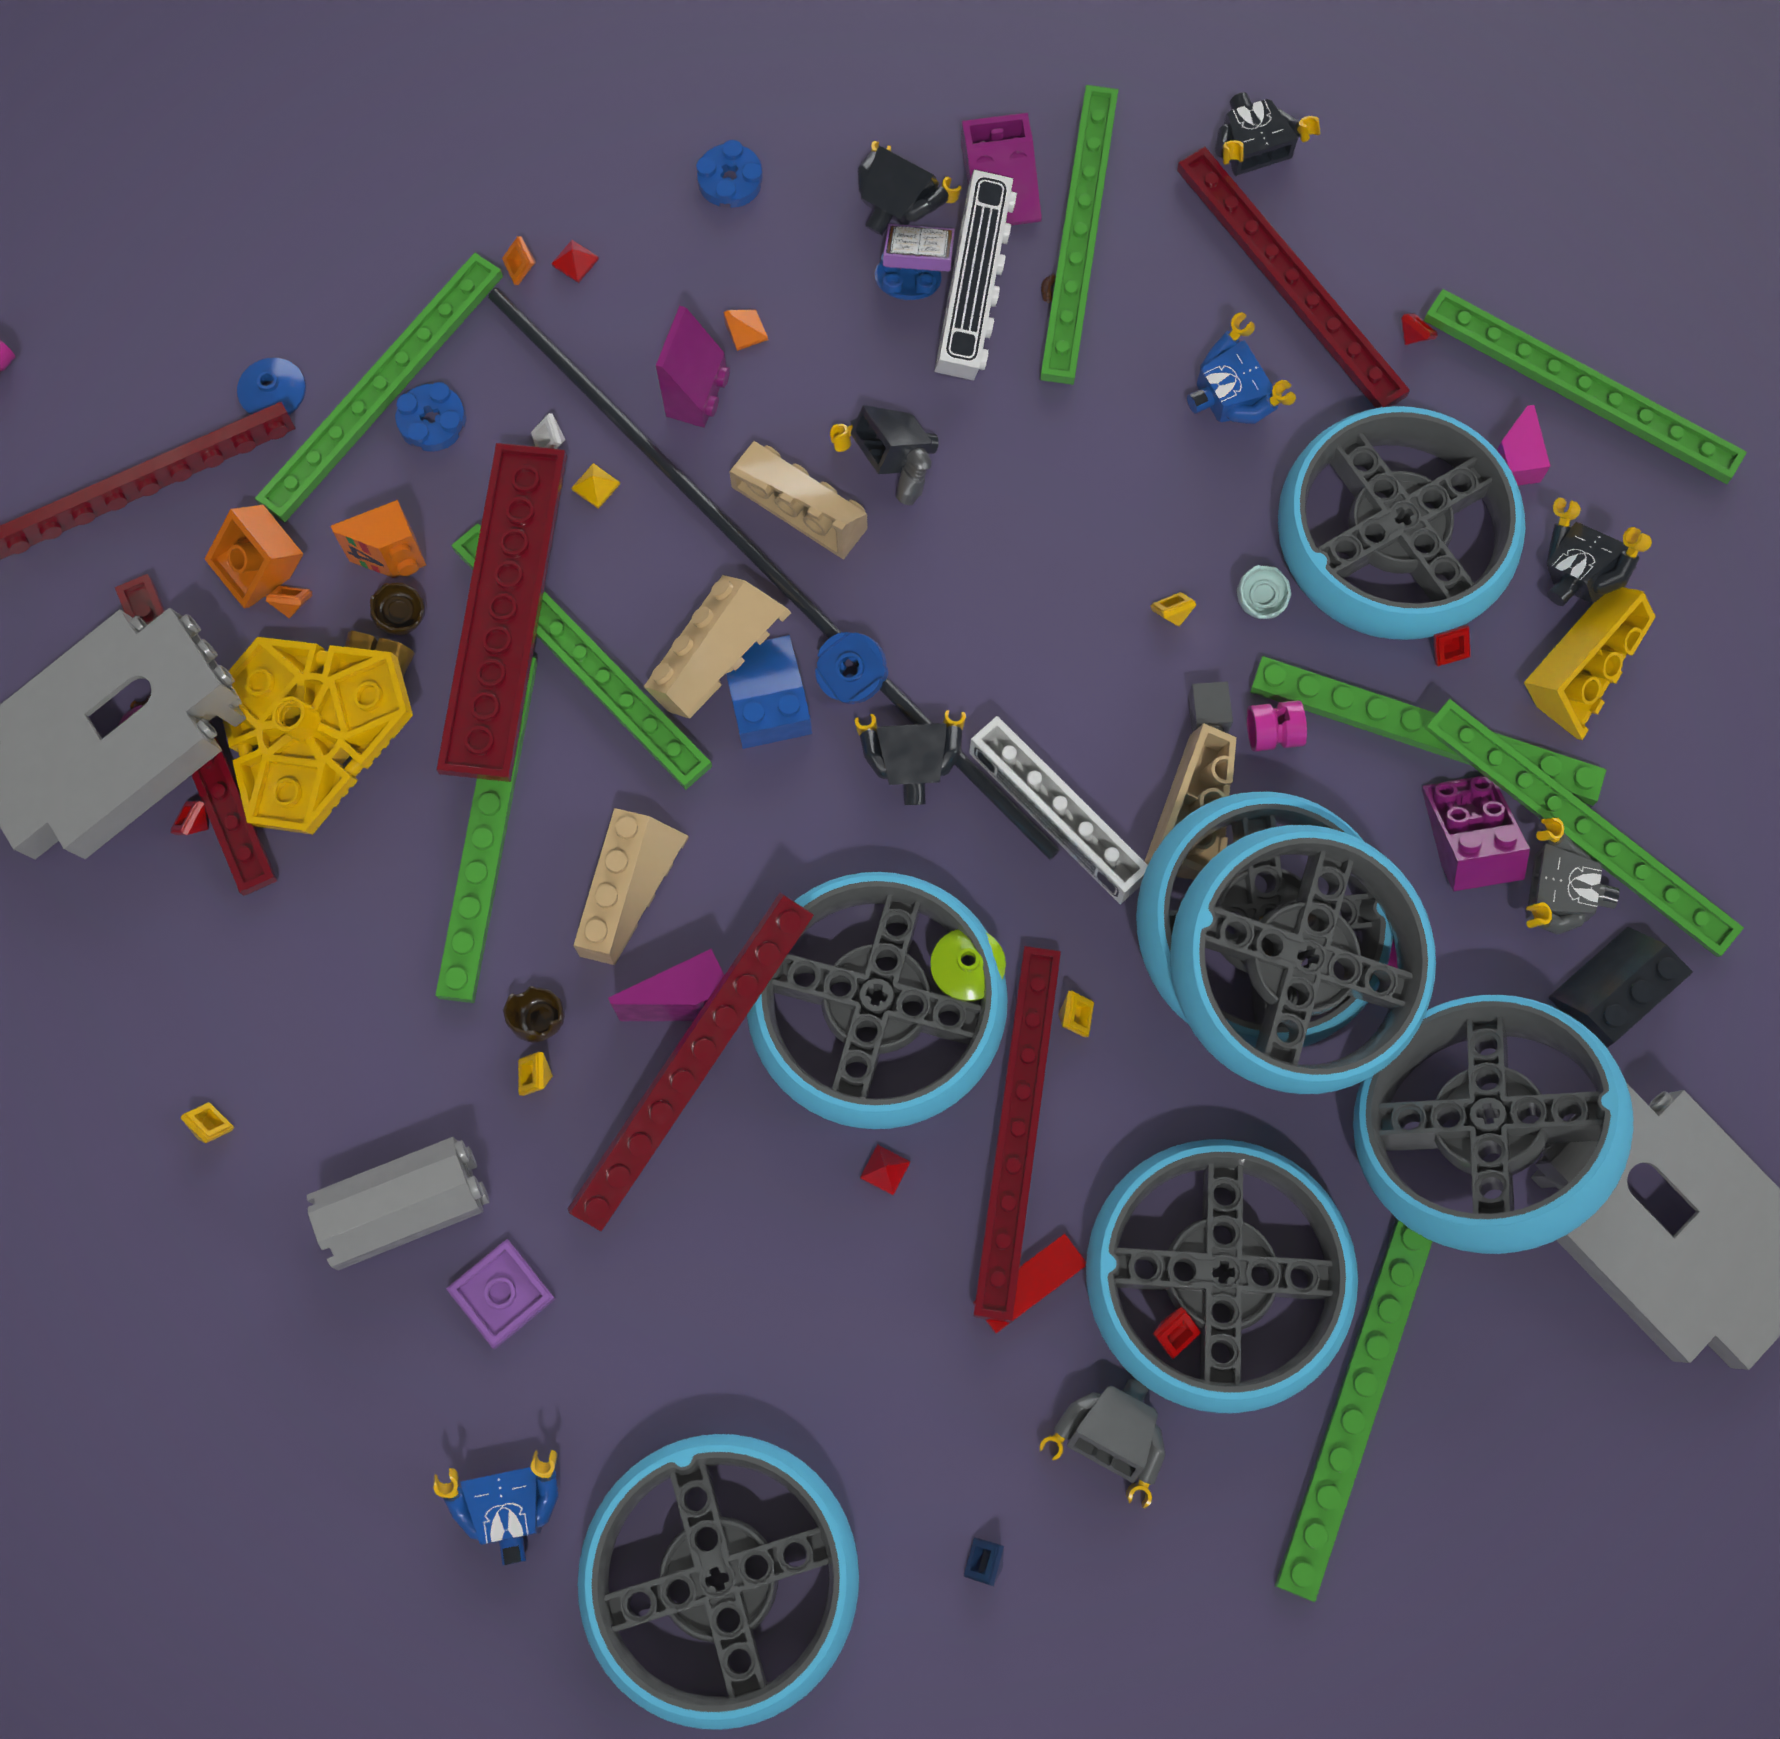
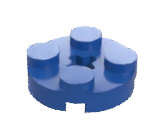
M728 140L724 144L715 146L697 161L698 187L703 197L710 203L720 206V203L730 204L731 208L741 207L750 203L759 194L763 179L762 164L758 156L749 148L742 146L739 141ZM728 171H734L736 175L734 180L730 177L725 179L722 177Z
M442 382L415 387L397 399L396 424L403 439L411 446L413 444L429 452L446 449L458 440V433L462 430L463 426L465 427L466 413L460 398ZM429 412L439 413L435 416L436 421L429 424L427 419H422Z
M838 633L822 645L817 655L819 659L817 668H815V676L820 688L829 697L846 704L861 703L870 699L880 690L883 682L888 677L886 657L882 648L872 638L863 634ZM848 659L852 662L858 661L859 663L857 667L858 672L854 676L851 674L845 676L843 673L847 668L845 662Z

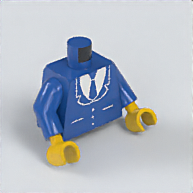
M1243 312L1233 316L1231 320L1233 330L1231 332L1226 331L1220 337L1200 365V373L1197 380L1199 390L1187 395L1188 405L1194 414L1210 408L1219 422L1232 421L1255 424L1277 410L1278 404L1291 405L1296 400V395L1293 392L1282 396V393L1289 389L1292 384L1287 380H1280L1273 386L1246 341L1239 342L1238 338L1240 336H1249L1255 330L1253 322H1249L1244 329H1239L1241 321L1246 318V314Z
M536 1450L533 1454L531 1467L461 1481V1488L458 1487L457 1471L454 1468H450V1483H442L439 1481L437 1474L434 1475V1492L438 1496L443 1497L453 1519L471 1539L478 1540L480 1545L499 1542L502 1566L526 1561L523 1537L541 1533V1527L549 1522L559 1497L556 1471L554 1470L557 1452L551 1450L549 1462L545 1463L538 1459V1451Z

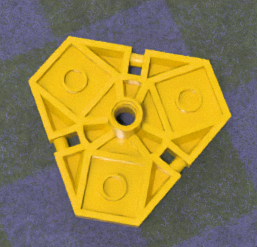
M257 637L228 671L235 680L231 685L242 701L239 708L246 719L236 727L223 720L229 748L239 754V758L232 760L247 823L256 827L314 834L330 815L334 806L336 807L341 802L340 799L346 796L350 787L357 783L358 779L356 776L363 768L368 769L373 764V760L378 758L382 753V749L389 745V741L395 738L413 716L397 656L391 652L329 645L328 651H325L323 647L316 643ZM351 756V761L344 767L342 764Z

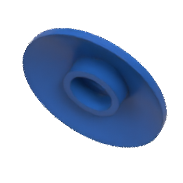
M266 358L253 363L242 373L237 385L239 402L250 415L281 401L290 415L300 406L306 392L305 379L299 368L292 362L281 358ZM273 381L272 384L264 386L265 383Z

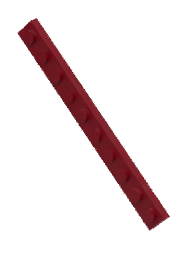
M1203 147L1180 161L1177 168L1180 175L1375 408L1392 407L1406 398L1410 389L1209 150Z
M281 401L0 525V560L12 554L23 553L31 546L46 539L57 538L62 532L78 525L88 524L96 517L109 511L120 510L127 503L143 496L154 495L161 488L175 482L185 481L193 474L206 468L217 467L224 460L238 454L248 453L256 446L269 440L280 439L287 432L296 428Z
M148 574L114 587L124 612L132 618L137 615L148 625L165 612L153 580ZM217 736L214 737V739L216 740V742L218 743V745H219L220 748L222 749V746H221V744H220V741H219L218 737H217ZM222 749L221 752L194 772L192 778L204 803L237 888L245 896L277 882V878L255 826L246 821L239 787Z
M781 892L779 893L568 1207L569 1214L602 1232L814 914Z
M1024 946L973 1317L1009 1323H1012L1061 956V951Z

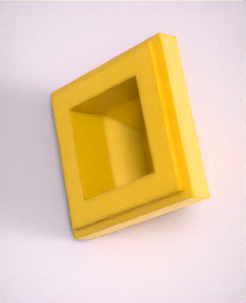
M593 463L571 489L599 509L618 488L620 482Z
M1179 592L1152 603L1150 606L1152 611L1180 627L1196 607V602Z
M1068 991L1058 1014L1062 1027L1082 1037H1088L1094 1001L1074 991Z
M536 1052L518 1060L519 1095L525 1096L544 1089L553 1077L544 1053Z
M210 1102L181 1116V1120L194 1136L204 1143H208L234 1129V1126Z

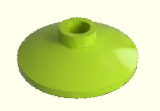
M957 929L946 934L936 944L931 956V973L936 985L946 995L960 1001L982 999L985 987L982 956L978 953L971 940L960 930ZM986 933L998 971L1003 979L1006 969L1004 952L997 940ZM966 955H971L976 961L973 965L966 966L961 962V959Z

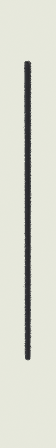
M498 288L493 289L489 293L488 298L828 639L841 633ZM858 661L852 662L856 667L859 666ZM888 678L883 682L880 691L913 724L932 723ZM961 751L954 765L1049 860L1053 859L1060 849Z

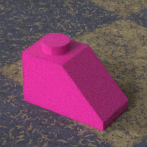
M1529 405L1525 408L1497 449L1511 469L1518 485L1540 483L1550 468L1534 405Z

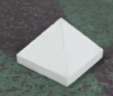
M550 413L531 432L535 447L557 449L566 440L554 415Z

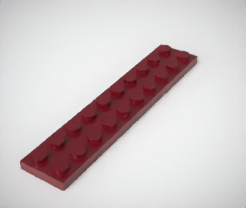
M496 443L436 770L440 775L511 782L567 459L565 450Z

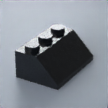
M1627 927L1548 998L1560 1011L1583 1024L1608 1048L1688 978L1693 971L1667 944Z

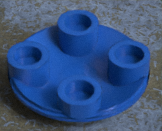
M884 253L881 256V262L875 269V281L879 288L886 294L898 299L918 300L926 298L935 293L941 284L942 276L940 271L883 266Z

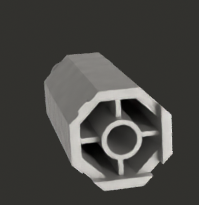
M451 1137L307 1194V1201L313 1204L307 1208L317 1242L321 1250L330 1248L334 1255L327 1258L330 1267L341 1270L483 1213V1205L490 1203L484 1184L482 1181L478 1182L477 1178L473 1175L472 1169L477 1168V1164L469 1146L466 1147L462 1140L457 1141L454 1137Z

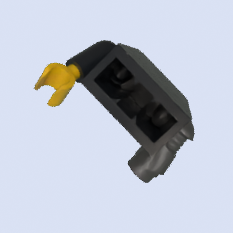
M863 405L858 417L850 421L852 425L847 427L844 424H836L831 428V442L834 443V448L837 452H843L850 448V436H852L878 474L901 473L895 495L898 501L905 505H913L916 499L922 496L926 470L930 469L932 465L929 454H934L937 451L939 440L935 433H926L913 415Z

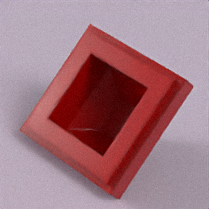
M571 240L552 262V266L579 283L599 258L577 242Z
M1404 314L1401 318L1405 345L1437 338L1438 332L1416 314Z
M1467 624L1434 634L1435 664L1437 667L1471 657L1470 633Z
M201 801L185 802L170 829V833L174 835H190L208 830L204 803Z
M877 1144L860 1179L894 1196L911 1161Z
M1180 1307L1164 1318L1153 1334L1167 1354L1174 1359L1201 1332L1186 1310Z

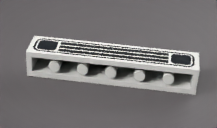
M974 170L968 184L934 372L974 381L978 370L985 369L988 350L983 349L985 338L990 339L994 324V318L989 317L991 306L996 307L1000 287L994 284L996 275L1001 276L1005 263V255L1000 254L1002 243L1007 244L1011 224L1006 223L1007 212H1013L1017 195L1016 192H1011L1013 178Z
M998 716L971 738L970 755L1120 905L1141 886L1148 865Z

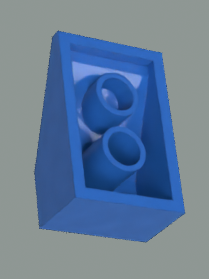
M790 635L765 640L761 645L755 642L741 656L745 662L736 671L733 670L726 673L742 749L811 735V718Z

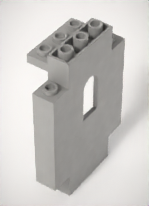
M168 608L147 625L139 616L136 615L132 618L119 609L0 704V828L13 850L37 859L59 841L63 849L86 859L222 751L214 739L217 736V732L209 721L217 715L236 727L246 717L239 708L242 701L231 685L235 682L234 678L226 668L217 664L215 658L218 656L217 652L205 639L200 638L198 633L201 631V628L190 615L185 614L182 616L172 608ZM137 679H147L151 685V696L148 702L102 739L89 716L131 682Z
M1627 1084L1633 1108V1137L1625 1170L1618 1185L1599 1210L1581 1226L1556 1241L1673 1362L1691 1363L1708 1344L1730 1368L1750 1370L1780 1336V1188L1685 1090L1669 1093L1664 1091L1657 1095L1648 1105ZM1575 1114L1568 1122L1576 1121L1580 1115ZM1598 1141L1547 1143L1542 1151L1543 1156L1535 1164L1538 1170L1531 1178L1540 1188L1557 1187L1561 1190L1585 1167ZM1646 1163L1655 1168L1696 1211L1674 1236L1631 1194L1627 1178L1630 1170L1635 1165Z

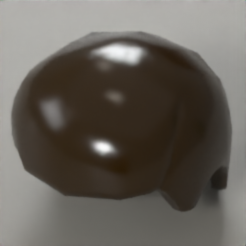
M405 583L383 584L371 595L370 617L378 629L389 635L401 636L415 630L423 620L425 614L423 599L415 588Z
M529 986L521 994L512 993L503 1008L507 1026L519 1039L527 1042H540L552 1037L560 1030L565 1018L560 998L551 990Z

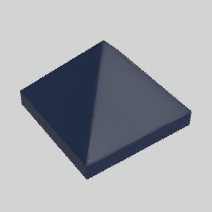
M974 1537L964 1577L994 1586L1003 1568L1004 1546Z

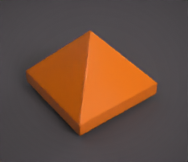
M521 236L516 237L502 257L514 285H519L536 263Z
M278 586L266 596V602L290 619L312 597V591L310 589Z

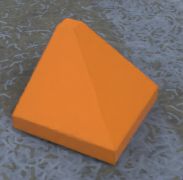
M728 310L723 312L725 325L736 351L768 340L756 310Z

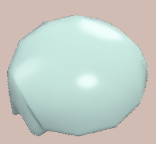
M1254 566L1240 579L1237 588L1238 603L1244 612L1257 619L1277 617L1287 608L1291 597L1289 580L1276 567Z

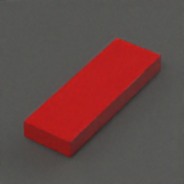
M1065 1233L1019 1267L1012 1322L1086 1267L1085 1259ZM984 1319L995 1335L1010 1324L1009 1322Z

